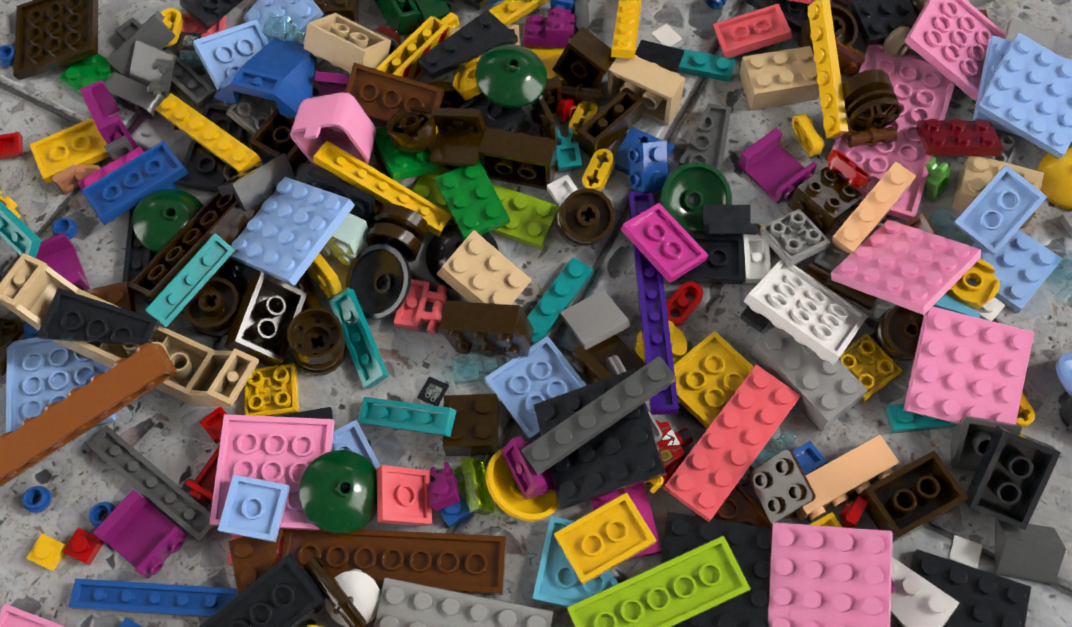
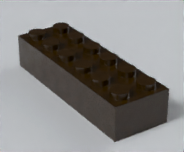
M218 190L127 286L149 305L213 234L216 233L231 246L266 200H263L247 211H243L234 194L222 196Z

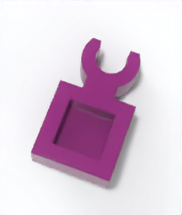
M447 461L444 462V469L440 473L434 466L431 467L430 474L435 481L428 484L430 506L437 511L460 502L458 480L453 475V469Z

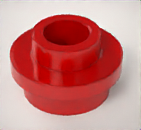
M562 99L559 102L556 116L561 121L567 122L569 119H572L576 110L574 100Z

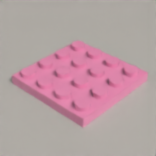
M928 0L904 42L975 101L978 95L988 40L992 36L1004 38L1005 33L967 0Z
M887 220L831 272V280L924 315L981 258V249L896 221Z
M931 306L923 317L903 411L954 424H959L964 415L1016 424L1034 332Z
M224 414L209 524L219 526L234 474L289 485L290 490L280 528L321 530L308 520L301 508L299 484L304 471L310 463L322 454L332 451L335 421L333 419Z
M773 522L768 607L769 627H890L893 532Z

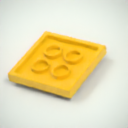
M714 330L674 364L678 401L708 429L753 370L754 366Z

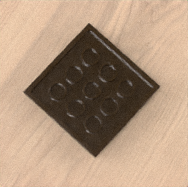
M32 0L17 6L13 76L18 80L98 54V0Z

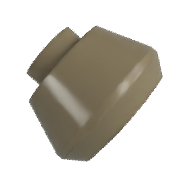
M901 26L893 30L884 41V51L896 57L908 56L913 49L904 41L911 29Z

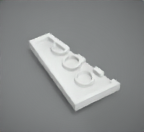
M892 557V580L897 593L891 594V613L896 617L902 627H943L957 608L959 602Z

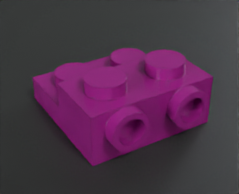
M556 7L548 9V17L541 15L526 16L523 46L566 47L569 39L574 37L575 14H571V10Z

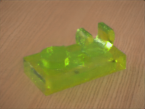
M469 456L461 459L462 467H458L454 472L457 475H464V480L458 483V487L466 489V503L470 512L481 515L493 513L492 498L486 484L484 461Z

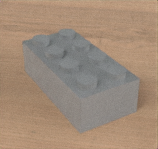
M774 327L755 341L750 355L765 371L801 395L796 405L821 432L859 403L867 392L865 386L839 359L834 365L829 361L822 360L816 352L806 345L798 343L792 335L783 329Z

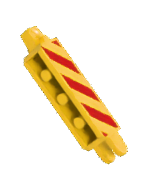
M452 12L441 20L430 16L376 69L415 81L424 72L418 66L417 59L451 36V28H458L460 25L458 16Z

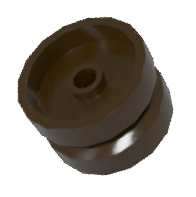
M830 4L835 37H838L844 45L846 43L852 45L858 35V25L854 16L846 8L837 4ZM808 19L800 27L797 39L799 48L811 46L814 55L810 21Z
M581 188L572 192L560 204L556 213V227L559 234L566 242L580 247L590 246L603 239L611 231L615 221V210L610 199L603 192L594 188ZM581 215H585L587 217V222L584 221L585 217H581Z
M383 204L379 206L374 217V224L370 226L365 240L368 246L384 244L394 247L404 255L407 262H413L417 258L421 248L420 243L424 241L429 226L421 215L409 208L396 204Z
M211 277L183 308V312L197 333L221 340L223 336L229 335L242 298L235 286L228 280Z
M898 305L888 309L879 317L875 327L877 344L892 359L897 361L914 360L924 315Z

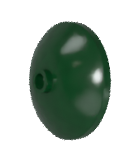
M503 44L492 47L480 57L476 66L475 78L479 90L488 100L502 107L520 108L528 106L540 98L546 87L547 72L542 60L531 50L519 45Z
M691 162L679 166L669 174L662 186L660 202L665 210L688 234H702V206L732 205V192L727 179L717 168L702 162ZM689 196L694 199L692 205L688 203Z
M162 189L145 196L134 210L132 219L134 233L144 247L158 254L204 205L195 196L182 190ZM169 212H173L175 215L168 216L166 214Z
M348 450L330 451L317 457L306 468L299 484V501L305 516L319 529L333 534L351 533L367 525L378 512L377 470L374 465L364 456ZM341 484H346L349 487L348 493L341 492Z

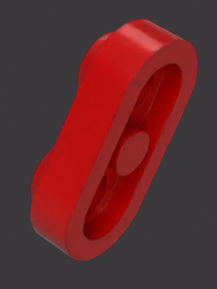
M832 150L828 155V166L833 171L841 172L848 177L846 179L847 182L855 188L860 186L866 187L871 181L872 177L864 169L840 151Z
M695 282L683 283L666 302L668 320L673 322L676 327L684 324L701 304L703 289L699 284ZM691 295L694 299L689 300L685 296ZM677 313L679 316L675 318L670 314Z

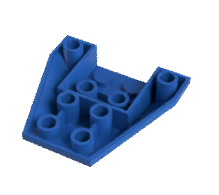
M274 38L223 81L214 95L215 99L237 104L244 93L276 101L280 115L295 118L301 102L312 97L317 57L305 50L304 44Z

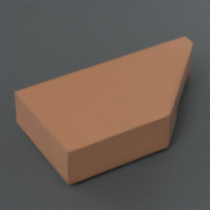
M71 165L52 176V179L66 195L80 187L77 183L78 181L98 171L101 167L99 165Z

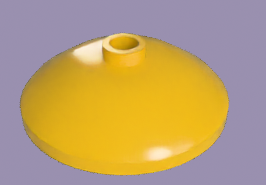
M1068 148L1065 155L1059 159L1050 153L1046 154L1038 164L1036 171L1044 172L1041 192L1047 196V199L1058 207L1072 211V148Z
M505 447L498 450L490 459L486 468L487 488L495 503L510 516L523 521H541L552 515L559 507L556 491L525 500L501 452Z

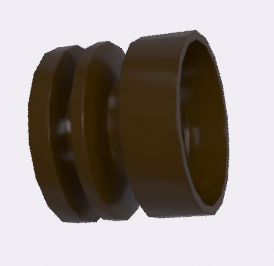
M865 70L850 77L842 84L845 110H847L846 113L852 130L859 132L871 127L875 129L885 128L900 116L902 112L896 94L893 92V86L888 73L884 70Z
M312 308L300 312L291 320L287 329V340L297 367L303 372L314 376L326 375L335 371L343 363L346 356V343L343 327L336 315L322 308Z

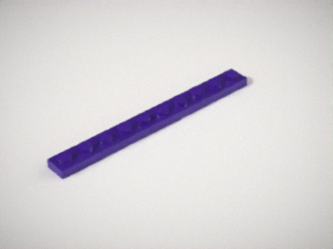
M653 191L629 192L630 219L654 206ZM633 244L645 365L660 356L675 375L663 276ZM676 381L649 399L650 413L652 415L678 414Z

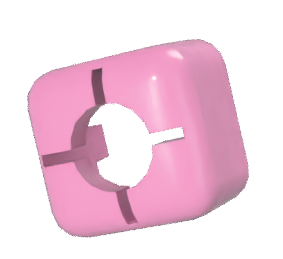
M341 92L303 100L299 105L290 136L315 167L322 168L313 162V157L326 141L368 164L376 137V128L357 100L351 94Z

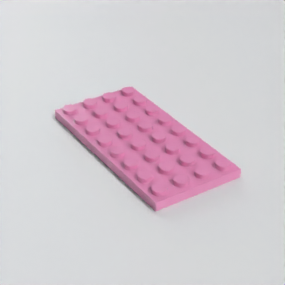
M868 45L864 55L865 61L858 73L872 69L884 70L888 73L893 86V92L897 96L902 112L887 127L895 126L898 138L895 142L880 143L874 147L863 145L848 148V145H846V134L856 131L852 130L846 113L848 132L835 139L832 150L840 151L872 177L866 187L860 186L855 188L863 196L856 205H860L895 162L916 175L910 187L887 213L888 215L909 221L916 216L929 173L926 169V164L934 156L926 155L916 130L918 120L928 119L945 120L955 84L923 57L909 54L906 57H896L886 53L882 45ZM840 172V173H837V174L840 175L844 180H846V179L848 178V177H846V176H845L843 173H841V172Z

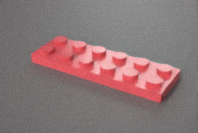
M756 364L663 489L707 522H710L801 395Z

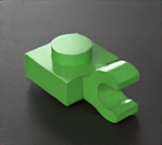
M933 157L926 164V169L930 175L926 180L925 186L927 187L926 198L935 202L949 187L950 170L948 169L947 162L938 166L936 158Z

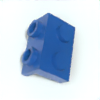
M667 141L630 142L628 158L630 160L629 182L631 190L639 192L662 190V186L668 177Z

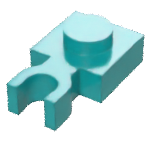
M568 128V137H562L560 129L556 130L557 140L561 143V145L557 146L558 171L582 168L579 143H571L573 139L572 128Z

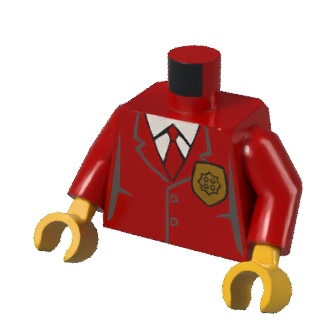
M655 420L662 432V439L657 443L667 475L646 481L647 485L653 484V487L650 489L651 493H655L659 487L665 486L683 462L685 452L682 447L693 442V437L688 428L674 433L668 422L660 423L658 420Z

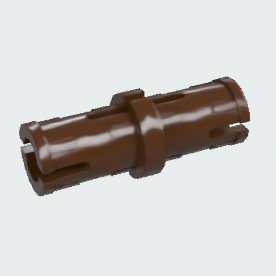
M895 126L880 129L871 127L864 131L848 132L845 137L846 145H848V148L863 145L874 147L880 143L895 142L898 138V132Z

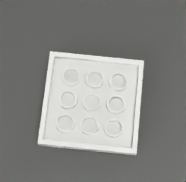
M782 259L752 289L743 301L754 312L768 318L775 327L785 330L798 343L806 345L816 352L822 360L829 361L833 365L840 358L868 317V315L795 265L788 267Z

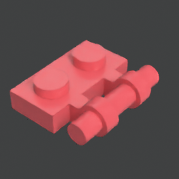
M411 279L408 296L396 312L394 326L420 331L421 323L424 322L428 323L427 332L436 334L441 322L443 306H445L448 299L446 296L447 287L438 285L437 292H431L430 282ZM427 302L433 303L432 312H425Z

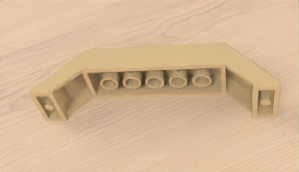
M25 253L21 255L0 283V303L37 330L40 329L58 288L114 305L77 288L48 267L47 263ZM160 325L152 341L154 344L163 346L178 372L155 387V389L192 406L232 407L259 363V359L235 348L233 351H216ZM53 340L55 343L111 369L116 361L126 357L129 358L136 353L135 350L140 346Z

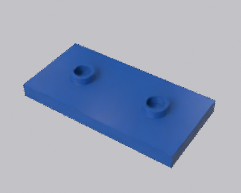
M162 141L82 189L81 192L101 222L106 225L137 206L148 194L166 188L187 175L188 172L166 142Z

